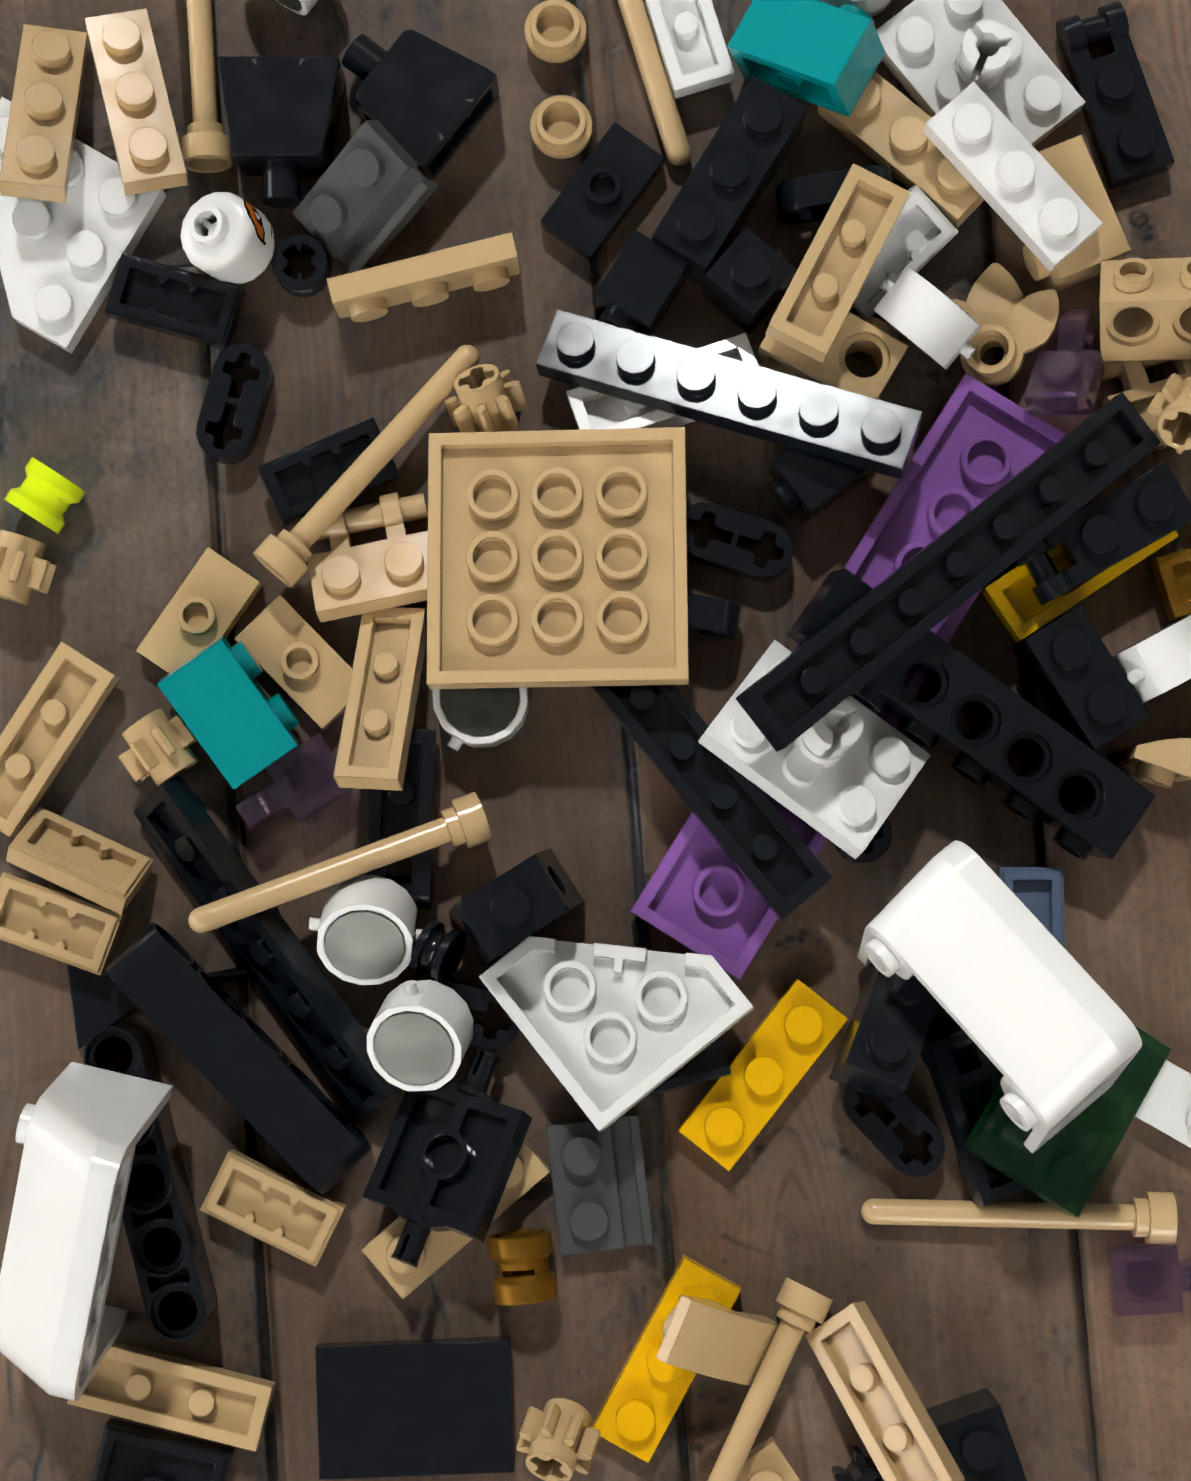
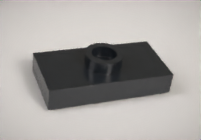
M614 122L540 220L541 227L586 260L592 262L665 164V157Z
M122 253L104 312L109 318L224 350L231 344L246 291L243 286L219 281L215 278Z
M374 417L257 467L258 474L283 528L300 521L380 434ZM393 459L386 464L360 494L399 477L400 474Z

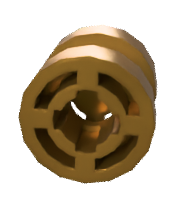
M525 1228L499 1232L488 1236L489 1258L497 1263L498 1276L492 1283L494 1304L505 1306L544 1302L558 1296L556 1274L549 1269L548 1256L553 1251L551 1229Z

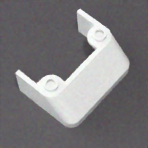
M954 840L936 854L865 927L857 956L865 966L872 962L887 977L896 973L899 977L908 980L914 975L1004 1075L1000 1084L1005 1095L1000 1099V1104L1005 1113L1019 1128L1024 1131L1033 1129L1024 1142L1025 1147L1032 1154L1110 1089L1142 1047L1141 1037L1128 1016L981 857L961 841Z
M71 1062L40 1096L36 1105L27 1103L20 1115L15 1140L16 1143L24 1145L0 1273V1352L47 1394L72 1401L79 1400L127 1321L129 1310L105 1305L133 1157L136 1144L171 1098L173 1088L172 1085L76 1062Z

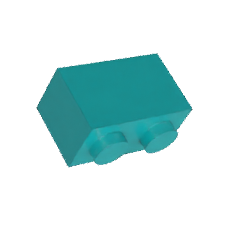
M753 0L727 45L744 79L749 80L753 75L782 93L850 117L886 53L874 26V20L869 14L850 4H843L838 8L819 0Z
M222 636L160 679L157 685L234 790L297 746V737L292 730L299 726L300 722L279 693L269 699L254 679L263 671L244 643L239 641L231 647L226 638Z

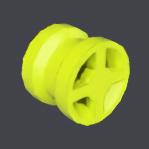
M31 457L25 466L27 477L20 487L10 489L4 500L59 534L65 525L64 513L70 504L79 503L86 492L56 471Z

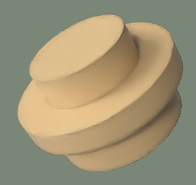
M546 0L541 2L530 11L525 22L524 32L527 46L536 57L545 62L562 63L572 59L581 51L585 44L586 22L584 16L576 6L565 0Z
M568 95L551 96L543 100L533 111L530 120L531 137L536 147L549 157L557 159L573 157L583 151L591 139V115L586 106L574 97Z

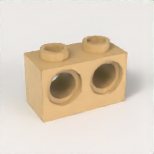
M1191 257L1127 258L1124 260L1101 261L1099 300L1100 362L1191 359Z
M849 312L823 363L768 335L765 336L759 346L756 361L768 369L878 399L909 346L899 341V332L888 323L875 317H868L865 321ZM854 352L866 353L876 362L877 373L867 378L855 376L848 370L845 357Z

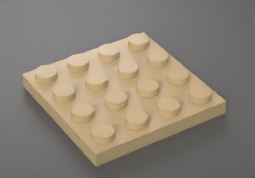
M685 427L429 433L427 686L429 689L689 685Z

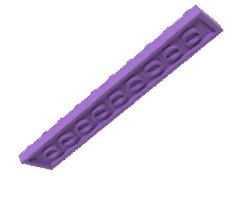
M965 373L905 469L902 480H898L844 568L874 588L1066 434ZM981 589L930 631L948 643ZM797 643L792 652H794L801 645ZM916 665L911 666L907 670L903 680L905 692L911 699H914L926 680L925 673ZM865 706L893 728H896L901 720L899 716L885 706L881 712H876ZM760 789L816 857L827 838ZM693 812L630 911L697 954L712 955L723 970L739 980L778 919Z

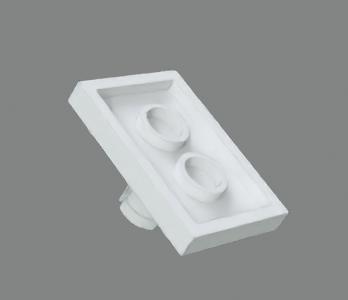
M914 0L876 30L886 52L882 58L883 63L919 107L931 117L937 114L974 81L1034 147L1077 114L1085 104L1084 99L1002 0Z
M774 640L701 736L698 743L856 859L864 852L931 755L852 696H848L786 748L776 752L735 699L792 653Z

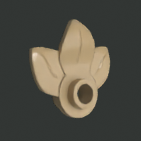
M995 262L975 281L966 302L951 299L981 326V329L968 343L976 349L972 356L966 359L959 354L966 374L986 386L1002 385L1013 379L1023 365L1025 354L1045 345L1053 335L1060 313L1057 291L1054 289L1042 290L1024 298L1023 293L1011 274L1001 264ZM999 347L1004 350V357L998 364L986 365L982 362L983 355L988 349Z

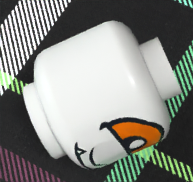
M214 192L201 197L187 212L183 219L180 233L182 249L194 266L219 281L237 285L254 280L266 270L273 257L276 242L273 227L266 216L247 201L230 192Z

